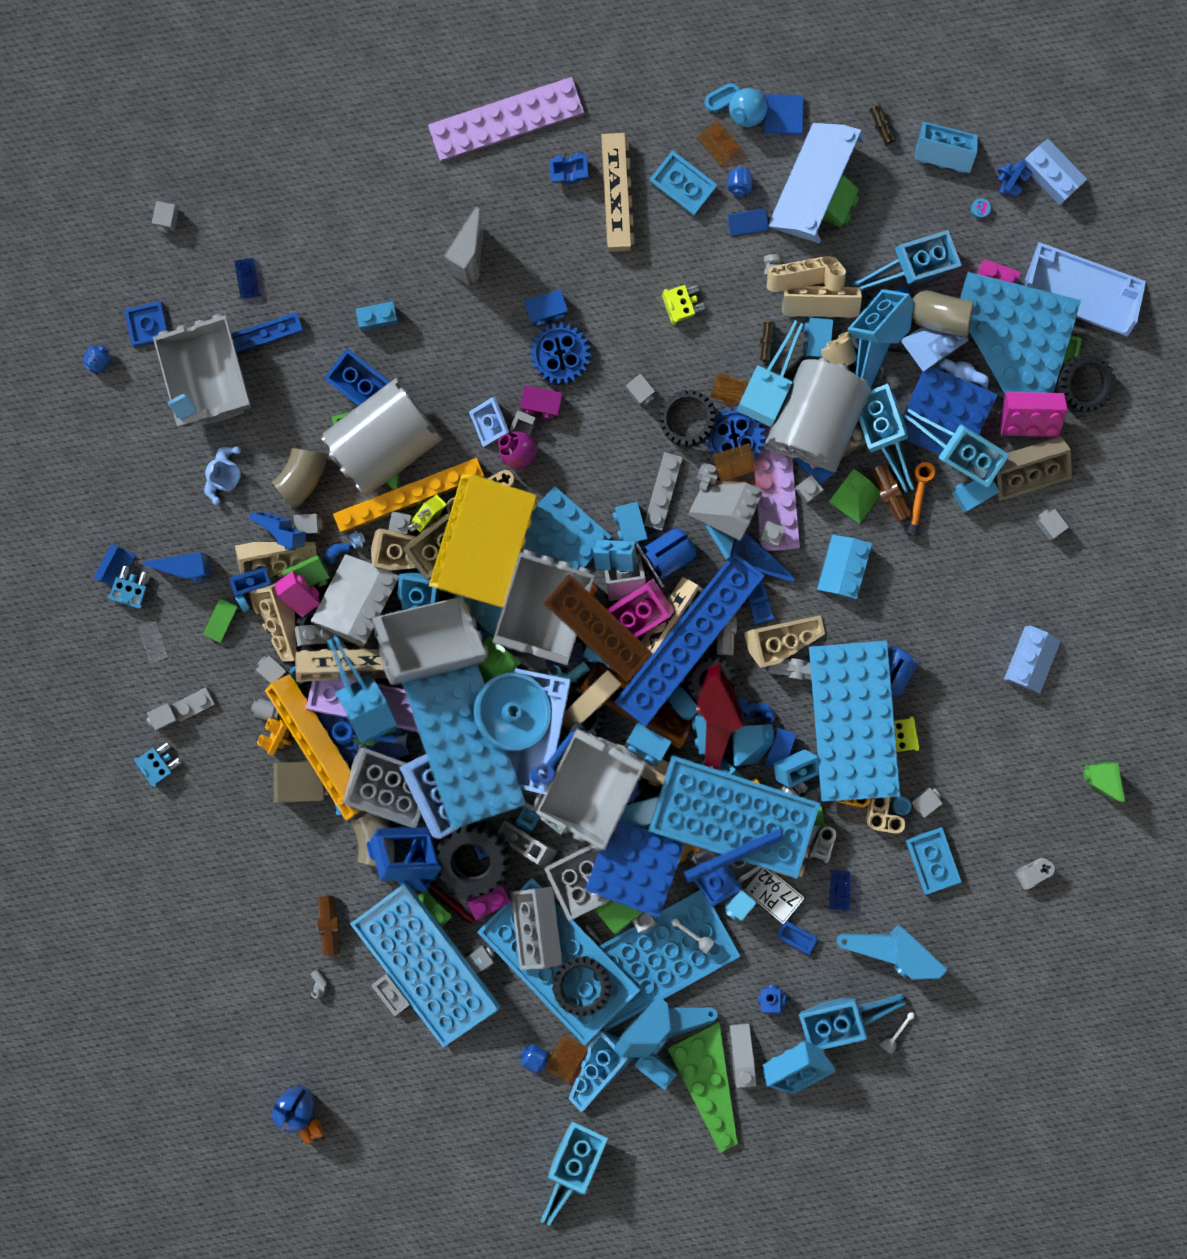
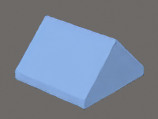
M495 397L469 411L483 447L499 441L502 435L509 434Z

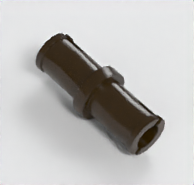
M879 104L877 107L874 106L869 109L876 124L875 128L879 130L884 145L895 141L896 139L889 126L890 121L889 119L886 120L881 105Z
M766 321L763 322V336L760 339L762 344L760 360L770 362L772 361V350L775 344L774 331L776 323Z

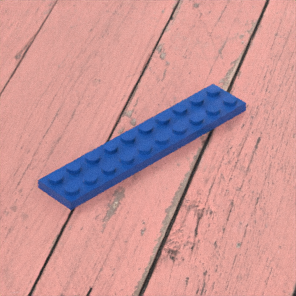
M733 553L621 693L615 704L646 727L761 582L764 575Z

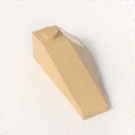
M381 528L376 530L371 548L372 566L390 571L417 568L403 550L415 536Z
M251 542L236 545L235 550L240 574L266 566L270 578L275 575L281 577L283 576L282 571L317 556L315 542H305L304 547L296 548L295 551L284 549L285 546L278 545L277 542Z
M275 583L248 592L255 613H261L265 621L262 626L273 635L271 642L282 662L294 661L296 657L295 611L278 597Z
M821 615L744 632L748 652L760 668L781 663L787 657L795 654L798 650L825 634Z

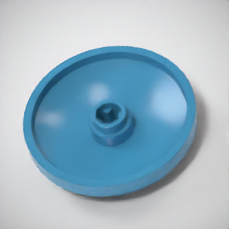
M504 673L492 678L481 688L475 700L474 717L480 733L490 744L506 751H519L533 746L545 735L551 720V706L546 692L534 679L520 673Z

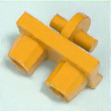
M279 717L278 720L269 718L265 728L271 731L269 737L260 735L257 743L269 755L274 756L277 748L283 749L285 744L291 745L292 740L289 738L291 732L287 730L288 727L282 718Z

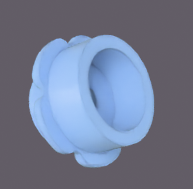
M355 530L354 533L349 535L350 541L355 549L363 548V543H365L364 536L361 532L358 533Z

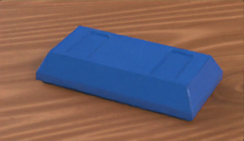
M788 921L784 924L782 923L775 936L810 955L819 939Z

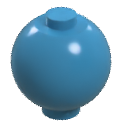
M753 88L739 90L733 95L729 103L730 116L741 127L749 128L758 125L764 119L767 112V102L763 93Z

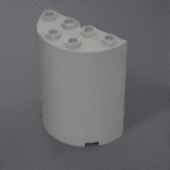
M224 314L214 315L213 319L207 321L205 319L195 321L194 326L189 328L188 325H181L175 331H162L158 333V336L153 337L169 399L172 400L185 394L193 400L197 410L196 413L182 420L173 412L178 427H192L201 422V425L219 422L244 413L243 410L251 408L228 319Z
M824 358L802 361L765 441L764 448L792 458H800L806 463L836 472L871 389L868 386V381L848 371V367L845 365H835Z
M397 377L323 433V437H321L324 444L330 448L329 454L335 462L338 461L343 466L340 468L347 478H352L357 483L356 487L362 494L366 492L369 495L443 440Z
M524 550L523 553L520 552L493 643L567 665L576 635L543 602L568 574L572 575L588 592H590L595 575L590 574L591 570L580 567L579 570L572 568V564L559 561L556 564L553 563V558L542 555L540 558L534 557V552Z
M463 596L373 618L375 637L380 644L379 654L390 684L395 685L485 662V658H488V651L486 646H482L481 633L476 631L475 618H471L470 606L468 603L465 604Z
M577 729L536 814L540 815V819L544 822L557 824V828L563 832L568 833V831L575 833L574 838L582 842L586 840L592 843L591 847L594 849L604 850L646 763L638 759L639 757L608 740L601 737L596 738L589 732Z

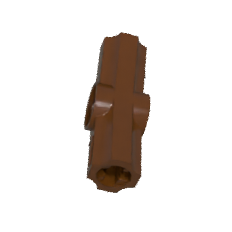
M885 463L875 467L872 473L880 487V495L885 504H888L896 522L912 515L903 497V490L898 481H895L888 464Z
M335 895L318 897L319 935H321L323 955L333 956L340 954L338 937L339 919L336 916Z

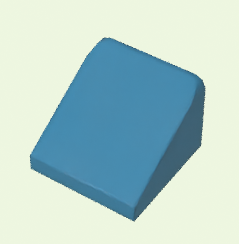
M185 394L167 402L180 420L197 411L193 400Z
M524 806L514 826L531 834L541 816Z

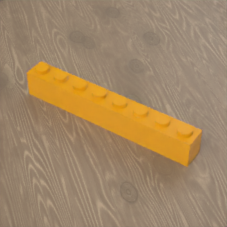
M474 458L336 512L333 515L340 532L346 533L392 515V512H400L428 501L436 494L440 496L456 490L462 475L473 474L482 478L485 477L478 459Z
M290 674L272 682L265 689L266 694L345 820L347 821L363 812V810L343 804L351 772L349 765L340 755L338 747L333 744L328 731L323 728L318 720L317 714L306 709L308 700L301 693L297 682Z

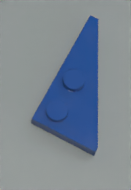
M744 532L741 540H735L732 554H737L760 573L794 582V576L746 532Z

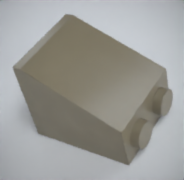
M309 761L273 763L274 802L324 801L326 796H329L327 789Z

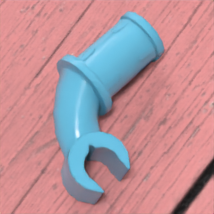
M583 661L571 672L568 671V673L562 672L558 666L554 665L558 670V674L552 675L549 670L548 674L550 676L570 679V683L576 682L577 684V681L591 670Z

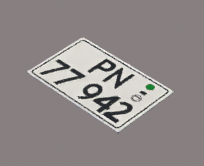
M635 541L636 548L662 588L664 585Z
M764 867L760 869L743 890L783 924L804 900V897L772 870Z

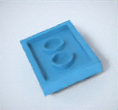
M673 150L649 179L653 186L692 216H695L717 188L716 183Z
M942 827L905 839L924 895L961 883Z

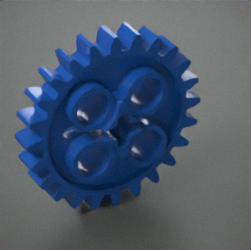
M561 322L559 328H557L555 323H553L552 329H549L546 325V332L544 333L539 330L540 338L534 336L536 343L530 344L534 348V350L529 351V354L534 356L530 358V362H536L532 368L539 369L537 376L544 374L543 381L550 378V384L554 380H557L558 385H560L561 380H564L566 385L568 384V379L575 382V375L581 378L580 370L586 372V368L583 365L590 364L586 360V358L591 357V354L586 352L590 350V346H585L588 339H581L583 332L577 334V327L570 330V324L563 328V323ZM555 338L559 339L561 352L564 353L563 362L565 370L561 369L559 356L556 355L557 346ZM564 339H571L573 343L571 346L565 347L562 341ZM546 343L554 345L551 351H546L543 347ZM569 357H574L577 362L575 365L570 366L566 363V360ZM551 361L558 363V367L554 370L549 369L547 366Z
M735 406L734 411L727 407V413L722 409L720 410L721 416L717 415L716 430L711 434L712 437L709 441L705 443L706 446H711L708 453H714L712 459L715 460L719 457L718 463L720 465L725 461V467L728 468L730 463H732L734 469H736L738 463L741 468H744V462L751 465V458L757 461L758 459L755 454H762L759 448L764 447V444L761 442L767 439L766 436L762 435V433L766 432V429L760 428L763 423L757 422V420L736 411L738 406ZM731 421H734L735 433L740 436L737 438L740 454L737 453L736 442L731 439L734 437ZM742 421L747 422L745 430H739L738 428L739 423ZM723 426H728V433L721 435L720 429ZM745 440H751V446L748 449H743L742 447ZM732 444V452L726 454L724 452L725 446Z

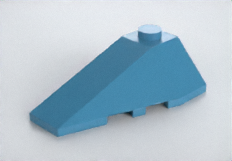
M420 572L399 575L398 598L401 601L402 611L439 602L441 590L429 586L431 577L426 580Z
M603 1030L589 1044L588 1053L582 1062L581 1071L575 1080L568 1098L581 1113L634 1059L620 1057L613 1050L620 1038Z

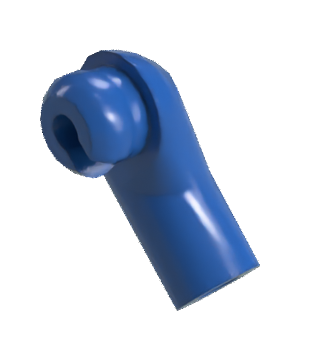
M350 543L333 544L325 552L324 558L326 562L333 564L336 562V557L339 553H350Z
M750 703L754 713H760L766 723L774 721L775 713L768 704Z

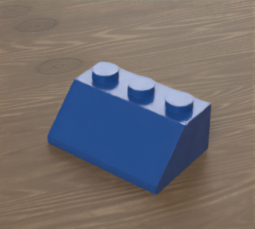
M348 348L345 349L323 378L358 406L391 382Z

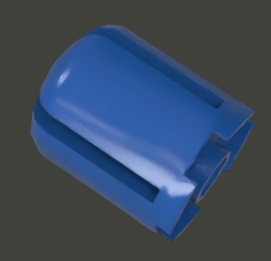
M679 528L671 529L641 549L648 556L647 560L657 576L661 575V582L696 558V548L692 540L688 539L687 533Z
M888 643L892 697H899L905 690L921 660H912L913 657L910 653L897 646H894L892 649Z
M302 1086L286 1089L272 1109V1119L276 1127L281 1129L286 1122L288 1126L285 1132L297 1133L303 1130L316 1111L317 1105L313 1093ZM296 1101H300L298 1107L296 1108V1110H294L293 1106L295 1105Z

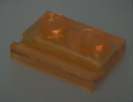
M718 119L696 137L698 142L720 167L742 149Z
M717 372L710 397L738 406L749 382Z
M750 443L712 455L720 481L758 470Z
M563 1034L549 1057V1062L544 1070L569 1083L588 1048Z

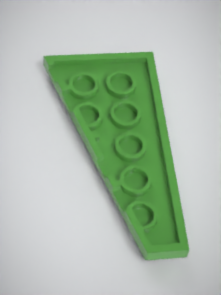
M718 1021L667 1048L721 1153L737 1145V1137Z

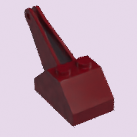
M721 664L709 668L700 690L699 699L697 700L698 706H696L699 716H703L706 722L705 766H713L712 769L715 770L719 768L730 733L742 728L744 713Z

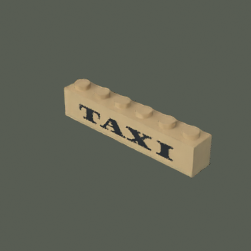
M625 133L602 134L608 252L630 251L631 245H634V233H630V226H633V214H629V207H632V195L628 196V188H631V177H627V170H630V158H626V151H629V140L625 139Z
M682 577L668 599L675 611L669 618L649 629L641 643L654 653L704 589ZM641 668L633 675V677L630 679L631 681L641 670Z
M323 649L320 651L302 650L296 652V682L342 680L332 651ZM343 649L361 679L369 675L373 679L387 678L378 649ZM340 650L336 651L347 679H356Z

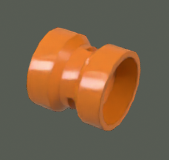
M315 1118L303 1130L299 1131V1135L302 1141L309 1145L314 1139L323 1137L325 1132L319 1120Z

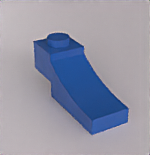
M267 512L250 513V521L266 528L277 539L278 545L285 546L284 549L295 551L296 548L304 547L306 532L292 528L291 519Z

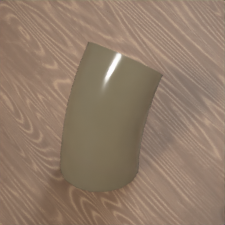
M923 290L915 295L913 298L914 306L911 320L913 323L933 331L968 337L974 307L973 300L951 297L931 290Z
M291 448L290 456L284 469L271 482L293 511L304 503L317 486L323 474L328 454Z
M364 812L350 823L358 842L357 862L376 866L375 860H371L369 857L366 843L371 840L376 829L392 828L389 819ZM383 839L389 863L394 864L395 841L394 839Z

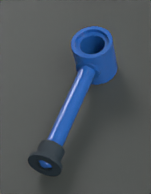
M574 721L570 734L547 763H542L531 770L530 779L533 784L542 786L553 779V766L567 750L576 730L586 731L582 724ZM539 770L545 773V779L539 776Z
M339 722L332 729L335 740L341 745L349 744L353 739H358L354 729L346 722ZM346 729L348 730L347 736L339 737V731ZM408 733L405 735L398 734L397 736L383 734L371 741L395 743L396 746H403L406 749Z

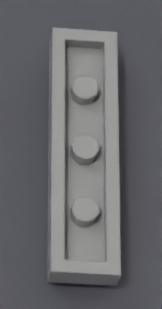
M664 452L646 515L645 527L662 531L683 457Z

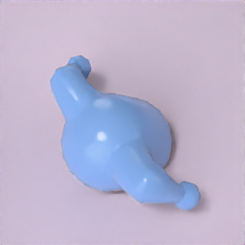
M945 358L935 367L970 383L979 384L982 388L989 390L988 377L976 371L974 366L968 362L959 361L955 363Z
M239 446L219 448L215 460L211 461L206 467L205 476L207 482L204 492L212 499L214 505H219L221 502L215 495L217 489L231 491L239 482L241 476L240 468L237 464L228 460L230 454H240L241 448Z

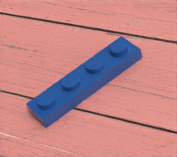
M295 312L232 333V337L238 354L304 332L299 315Z

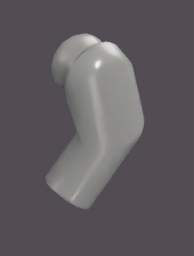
M317 968L310 973L315 981L314 989L311 992L312 997L315 999L323 997L327 987L326 979Z

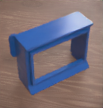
M428 827L376 829L371 840L366 843L370 859L375 860L380 881L435 880L441 869ZM383 839H420L426 863L390 864Z

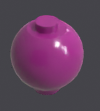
M516 431L504 434L499 439V456L507 467L514 470H522L529 467L535 461L537 445L534 439L527 433Z

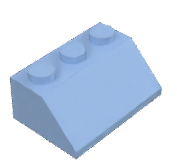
M1049 139L1040 144L1024 160L1027 163L1025 167L1032 172L1030 176L1059 206L1087 180Z
M924 327L919 328L901 340L923 372L969 341L967 337L945 334Z
M1025 626L1004 680L1040 694L1061 640L1033 626Z

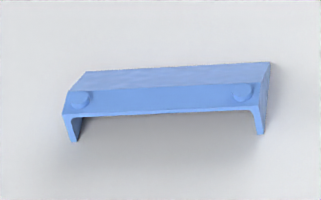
M812 124L770 219L769 228L820 244L821 239L818 236V229L857 141L865 142L864 135L860 129L838 124Z
M1039 242L1023 286L1079 299L1081 303L1076 318L1128 337L1138 321L1146 281Z
M515 668L514 672L529 676L544 689L551 706V720L545 735L540 741L523 750L508 751L520 789L546 794L550 782L537 786L532 783L530 772L536 766L547 763L557 750L571 680ZM539 770V776L545 779V773Z

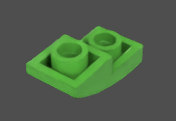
M220 597L203 635L221 643L238 605Z

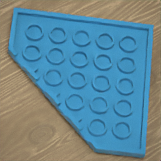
M967 272L960 298L974 301L969 332L1004 394L1006 395V392L1053 393L1081 300Z

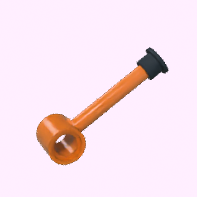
M923 462L913 469V477L918 482L911 522L908 524L905 534L920 536L918 533L920 527L918 522L925 484L935 475V468L931 463ZM922 467L928 471L926 478L922 477L919 473Z

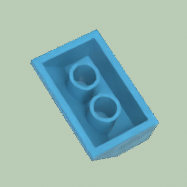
M922 122L914 159L925 164H935L940 168L947 167L960 173H970L977 154L978 135Z
M832 535L817 590L851 600L857 599L872 543L855 538Z
M801 1042L795 1048L786 1050L784 1054L771 1058L769 1062L763 1065L767 1087L795 1094L836 1072L834 1066L821 1049L809 1042Z

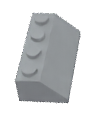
M553 887L511 892L520 970L562 965Z

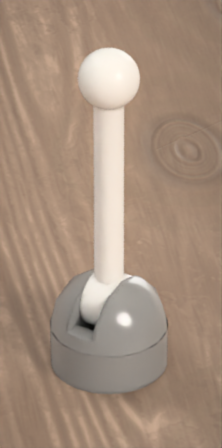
M678 919L672 920L673 926H678L699 942L700 950L705 954L708 953L715 943L714 940L709 937L699 938L681 925Z
M909 1012L907 1014L906 1020L892 1038H885L880 1043V1046L891 1055L897 1048L895 1040L908 1022L914 1019V1013Z

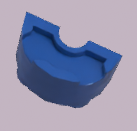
M578 152L574 153L572 158L558 155L554 157L555 159H549L552 183L556 184L557 182L564 181V185L577 184L582 182V178L588 179L586 154Z

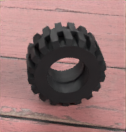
M707 657L697 661L687 675V686L689 693L695 700L699 699L702 688L700 685L701 675L717 664H721L734 692L736 676L732 667L726 661L717 657Z

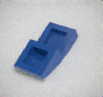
M763 581L757 585L748 597L755 626L774 621Z
M777 728L765 765L774 768L773 763L789 757L796 736L795 733Z

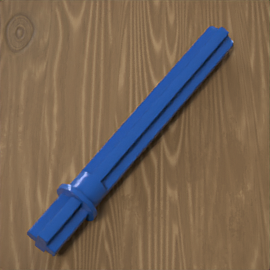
M776 829L703 864L700 862L698 866L684 872L686 879L690 883L703 876L708 877L707 874L783 840V834L780 829Z

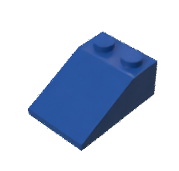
M202 552L143 562L144 566L190 579L196 583L207 582V578H212L209 555Z

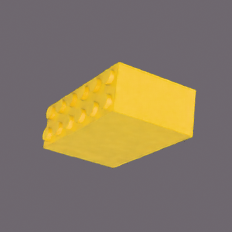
M473 474L462 475L429 586L492 606L503 607L520 549L524 547L526 542L525 532L531 525L530 515L537 505L536 495Z

